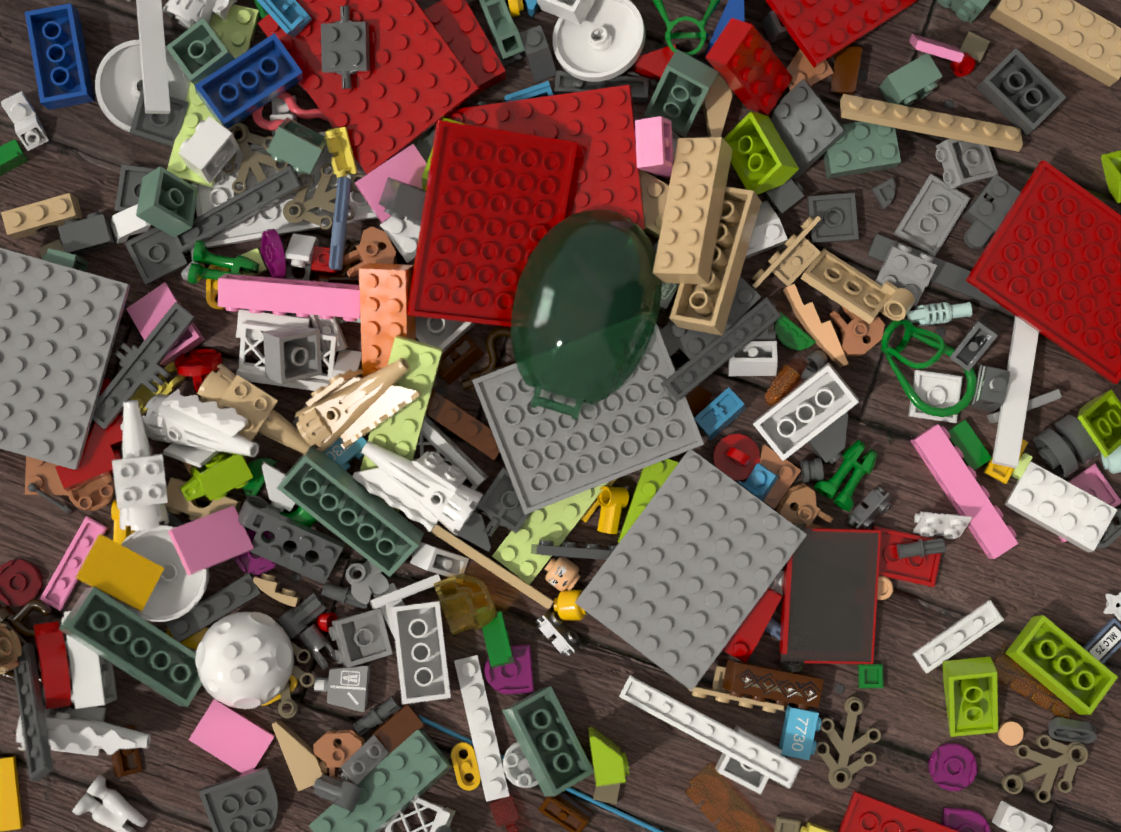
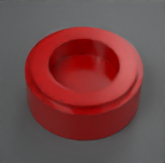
M964 52L962 62L951 61L950 68L956 76L964 77L973 71L975 60L969 53Z

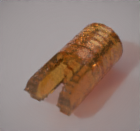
M784 364L770 382L771 386L767 393H765L766 395H764V401L767 403V406H774L779 402L783 395H787L801 377L790 366Z

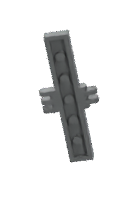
M175 302L140 347L136 345L130 347L128 344L122 343L121 347L127 354L125 355L120 350H117L114 354L121 359L119 364L123 368L98 398L93 421L103 429H108L124 409L123 402L130 401L143 384L154 393L159 390L152 383L155 381L161 386L164 384L165 381L158 376L159 373L166 378L171 375L159 364L196 319L193 314Z

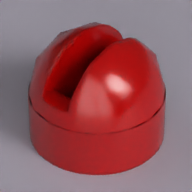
M328 612L320 614L317 618L319 629L329 632V627H332L331 621L337 620L336 614Z

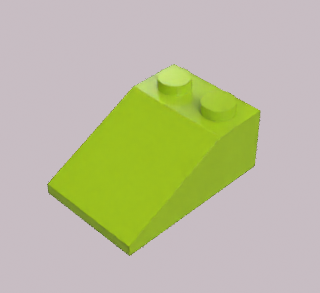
M1111 389L1090 400L1079 409L1078 419L1105 458L1121 445V403Z
M991 657L943 661V683L950 737L998 732L997 670Z

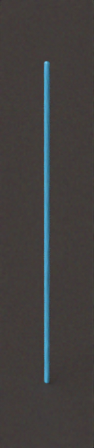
M420 716L423 723L463 742H468L473 746L472 740ZM571 787L566 789V791L648 830L664 832L601 801L593 800L592 797Z

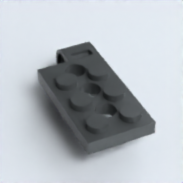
M247 496L238 514V521L241 525L257 532L252 541L254 549L250 552L325 584L345 543L279 514L281 509L268 504L258 496ZM271 531L274 533L275 538H266L263 532ZM293 541L297 547L294 549L288 548L285 542ZM307 551H316L319 557L311 558L307 555Z

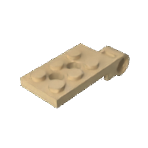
M826 249L821 251L801 277L810 286L816 288L869 324L872 323L879 312L892 320L900 321L904 319L915 303L914 295L909 290L897 288L888 281L882 287Z

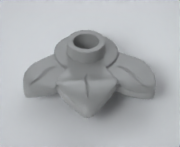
M369 560L363 564L354 563L346 570V579L352 585L351 593L362 604H368L372 594H383L390 589L388 580L381 574L383 571ZM361 572L362 576L360 578H354L355 573Z

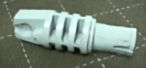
M947 302L916 306V310L909 311L905 319L911 323H919V326L949 323L953 318L971 317L972 306L970 302L953 305Z

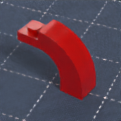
M58 621L34 625V635L41 666L42 693L46 710L71 705L67 654L63 633L59 630Z

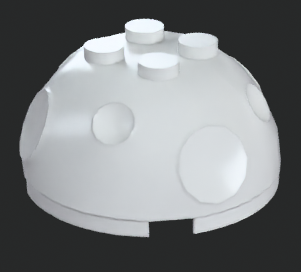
M159 525L157 528L138 530L122 542V546L164 567L156 586L141 612L120 602L121 605L144 620L161 622L177 619L188 613L200 601L206 591L209 582V568L188 576L168 531L176 527Z
M237 612L223 617L206 631L197 647L195 662L200 681L212 697L230 707L250 709L266 704L285 688L292 674L294 654L290 638L284 629L271 617L259 612Z

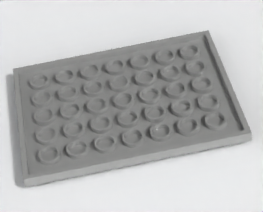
M0 248V449L78 470L129 292V284Z
M651 310L472 380L524 514L541 509L704 444L686 397L684 396L675 403L661 386V383L672 375L675 369Z
M691 449L687 451L575 603L692 691L807 534Z

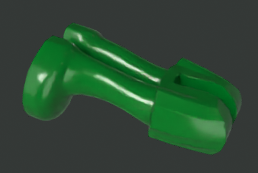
M197 240L193 251V262L195 263L190 265L188 283L196 284L204 279L218 280L224 274L245 275L240 274L239 271L258 273L260 264L241 255L231 258L212 254L207 250L205 242ZM199 264L216 265L231 269V272L208 269Z
M860 440L854 442L842 454L843 462L835 475L828 481L816 482L814 486L818 493L832 499L847 474L853 468L854 472L846 486L833 500L838 507L847 512H850L854 507L852 498L857 485L865 474H871L878 456L877 452L870 449L863 456L860 463L856 460L866 446Z

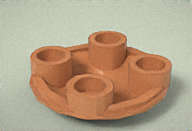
M110 474L68 491L70 501L84 511H96L105 507L115 493L113 476Z

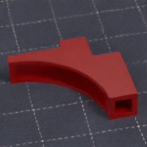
M104 378L99 397L111 383L110 378ZM119 414L108 429H103L96 422L94 423L92 431L86 440L78 470L60 465L55 467L62 486L67 492L113 474L112 460L122 459L118 449L113 450V448L122 445L123 430H121L120 425L123 423V415L120 416Z

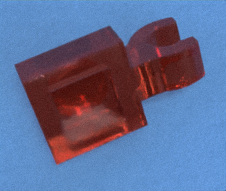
M511 794L489 804L498 827L505 825L507 832H519L514 820L520 818Z

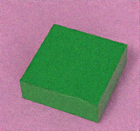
M858 664V688H884L883 664Z

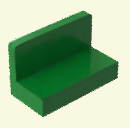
M16 139L0 146V176L28 162Z
M502 611L497 612L498 617L480 621L492 668L515 663Z

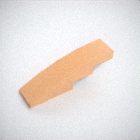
M795 284L786 287L783 292L794 314L808 335L816 341L818 347L839 367L847 365L848 361L831 321L829 320L821 324L813 302L803 305Z

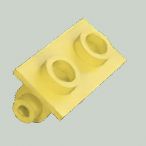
M340 127L325 131L326 136H324V139H326L329 153H333L331 158L333 174H336L337 178L345 177L349 174H357L347 128Z

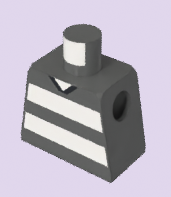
M979 364L976 375V393L970 407L994 412L1000 408L1005 401L1010 371Z

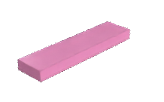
M89 516L85 517L39 600L44 601L59 611L63 610L79 582L75 577L99 534L105 535L109 527Z

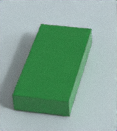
M966 419L948 430L951 437L949 441L953 446H957L964 456L962 460L966 466L976 470L992 459Z

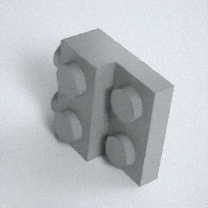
M947 139L936 145V159L942 162L944 168L943 180L946 184H949L951 190L990 179L995 174L998 175L989 146L955 139Z
M899 243L898 246L892 244L875 282L883 287L885 282L888 281L897 288L909 290L914 295V306H916L925 287L928 286L937 264L933 261L934 257L921 252L920 255L911 252L912 248L905 244Z
M381 608L331 621L332 627H329L330 637L332 641L336 640L338 650H335V656L338 664L342 663L343 667L349 668L393 654Z

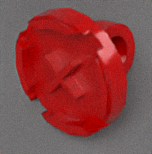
M214 349L192 350L190 352L191 355L185 357V354H181L175 359V371L183 376H192L197 393L211 371L218 370L219 368L216 366L223 364L222 354H217V351Z
M730 434L722 438L715 446L713 452L714 465L732 480H744L749 477L756 464L760 462V451L756 443L748 436Z

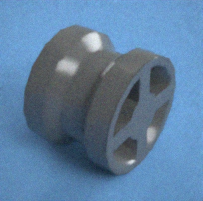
M815 458L813 461H808L807 459L800 461L803 483L810 482L812 479L823 481L824 473L821 458Z

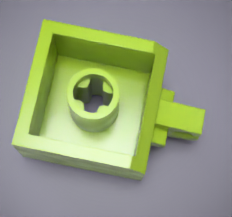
M221 451L201 468L192 465L190 473L193 478L179 488L187 501L204 495L210 501L213 499L219 500L225 497L231 489H238L248 484V480L253 478L241 454Z

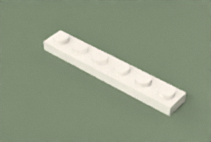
M478 655L454 660L486 802L508 797L510 794Z

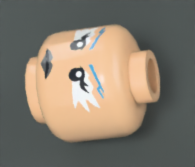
M561 556L557 560L552 558L545 567V570L548 571L545 576L546 581L559 591L571 590L580 578L578 574L579 567L567 557Z

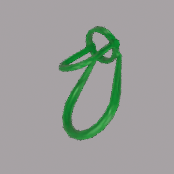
M653 0L667 26L665 41H667L668 46L674 53L677 50L671 43V39L701 38V42L696 49L683 53L691 56L700 51L706 38L709 37V33H706L704 30L705 24L721 0H711L702 21L688 16L670 21L663 1ZM687 20L697 24L701 32L671 33V30L680 21Z
M909 320L892 321L883 334L882 347L880 349L886 354L891 368L913 405L927 415L937 417L956 415L968 407L976 393L977 378L973 367L969 372L964 369L967 378V388L962 399L955 405L939 408L933 407L921 400L892 357L895 356L909 367L923 369L932 366L940 359L943 353L950 357L955 349L945 345L944 339L938 334L917 328ZM903 324L905 327L903 339L893 349L888 345L889 338L894 329ZM912 336L938 350L935 356L923 363L909 361L899 353L905 349Z

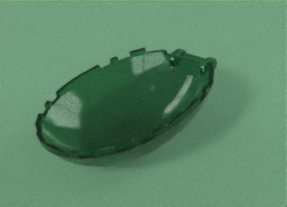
M597 209L582 211L567 217L555 225L539 241L523 269L513 304L511 340L517 368L525 384L536 388L530 407H543L572 416L571 419L577 421L582 402L594 405L614 393L634 372L647 349L658 319L662 294L661 280L653 274L656 252L642 228L630 218L620 213ZM544 390L577 400L575 407L540 397L541 392Z

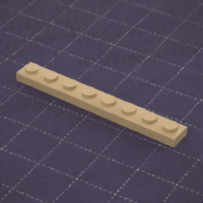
M843 94L840 99L841 118L1017 152L1023 146L1020 128Z

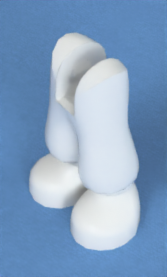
M101 774L94 780L87 793L72 811L76 815H82L89 811L92 813L93 820L115 832H137L125 823L127 819L139 827H144L148 821L119 792L107 788L106 779ZM93 796L102 799L103 803L97 801Z

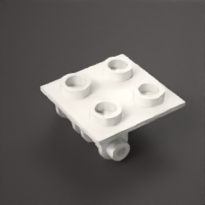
M920 511L919 514L915 513L914 522L917 525L913 533L920 534L923 537L937 535L944 536L946 539H955L962 535L972 517Z

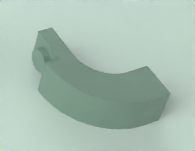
M479 0L502 58L504 59L525 51L518 29L511 18L505 0Z

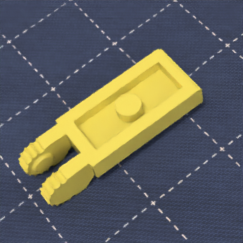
M174 362L168 364L164 369L172 373L175 370ZM159 373L158 376L165 382L162 386L155 381L152 382L159 389L156 393L143 384L130 401L138 400L141 416L145 415L148 411V408L145 407L151 398L157 394L170 395L175 391L174 388L187 377L178 374L168 383L165 377Z

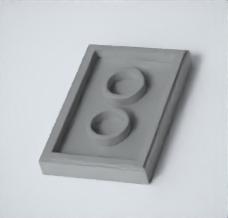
M930 174L893 234L922 252L935 257L969 202L970 197L957 189L951 190L949 184Z

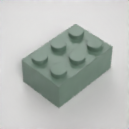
M677 49L667 64L644 115L648 118L662 116L671 120L672 131L685 137L693 125L719 72Z
M861 121L842 124L847 133L823 154L827 179L896 168L901 163L895 128Z

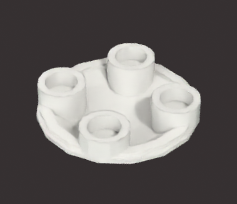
M518 742L513 743L506 750L503 758V769L506 777L513 785L520 788H531L538 785Z

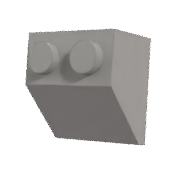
M283 327L263 332L266 378L279 384H286L322 375L320 329Z

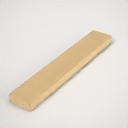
M436 524L431 530L433 534L545 608L551 607L554 600L527 584L521 578L439 524Z

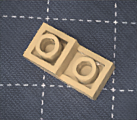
M262 573L261 576L254 577L253 582L264 593L275 600L293 607H297L300 604L301 597L296 596V591L282 588V591H279L281 582L275 580L276 576Z

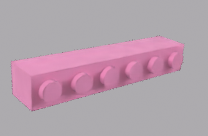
M224 274L218 278V307H226L225 310L239 311L241 308L249 309L250 313H263V310L272 311L274 315H286L288 312L296 313L297 317H310L311 314L319 315L321 319H333L335 316L343 317L345 321H357V318L360 319L359 285Z
M939 424L933 425L910 440V442L960 516L972 517L967 527L988 559H996L1018 544L1015 539L1017 535L1010 525L1006 526L1002 520L1003 514L996 505L993 506L988 499L990 494L983 485L980 486L976 481L977 475L975 471L963 462L962 458L964 456L957 446L953 447L949 441L951 437L946 428L940 427Z

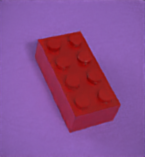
M441 0L423 10L480 88L468 99L506 79V71L466 0Z
M734 18L730 19L705 57L747 109L766 116L776 105L778 99L793 78L752 24Z

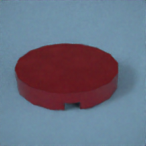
M23 559L10 560L1 565L0 600L11 606H24L30 600H34L39 596L43 586V579L36 565Z

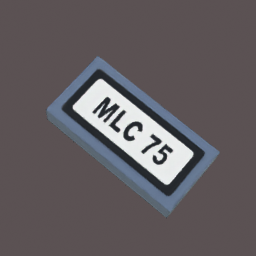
M1111 618L1083 648L1103 664L1121 646V624L1115 618Z

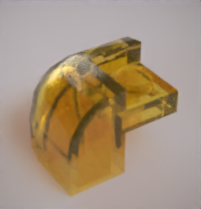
M464 573L434 583L438 601L452 636L471 628L478 630L495 618L496 610L494 603L482 580L467 576Z

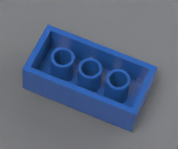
M71 3L26 11L25 18L40 103L48 110L95 102L79 11Z
M274 33L197 83L195 90L215 120L224 128L229 129L302 81L303 72Z

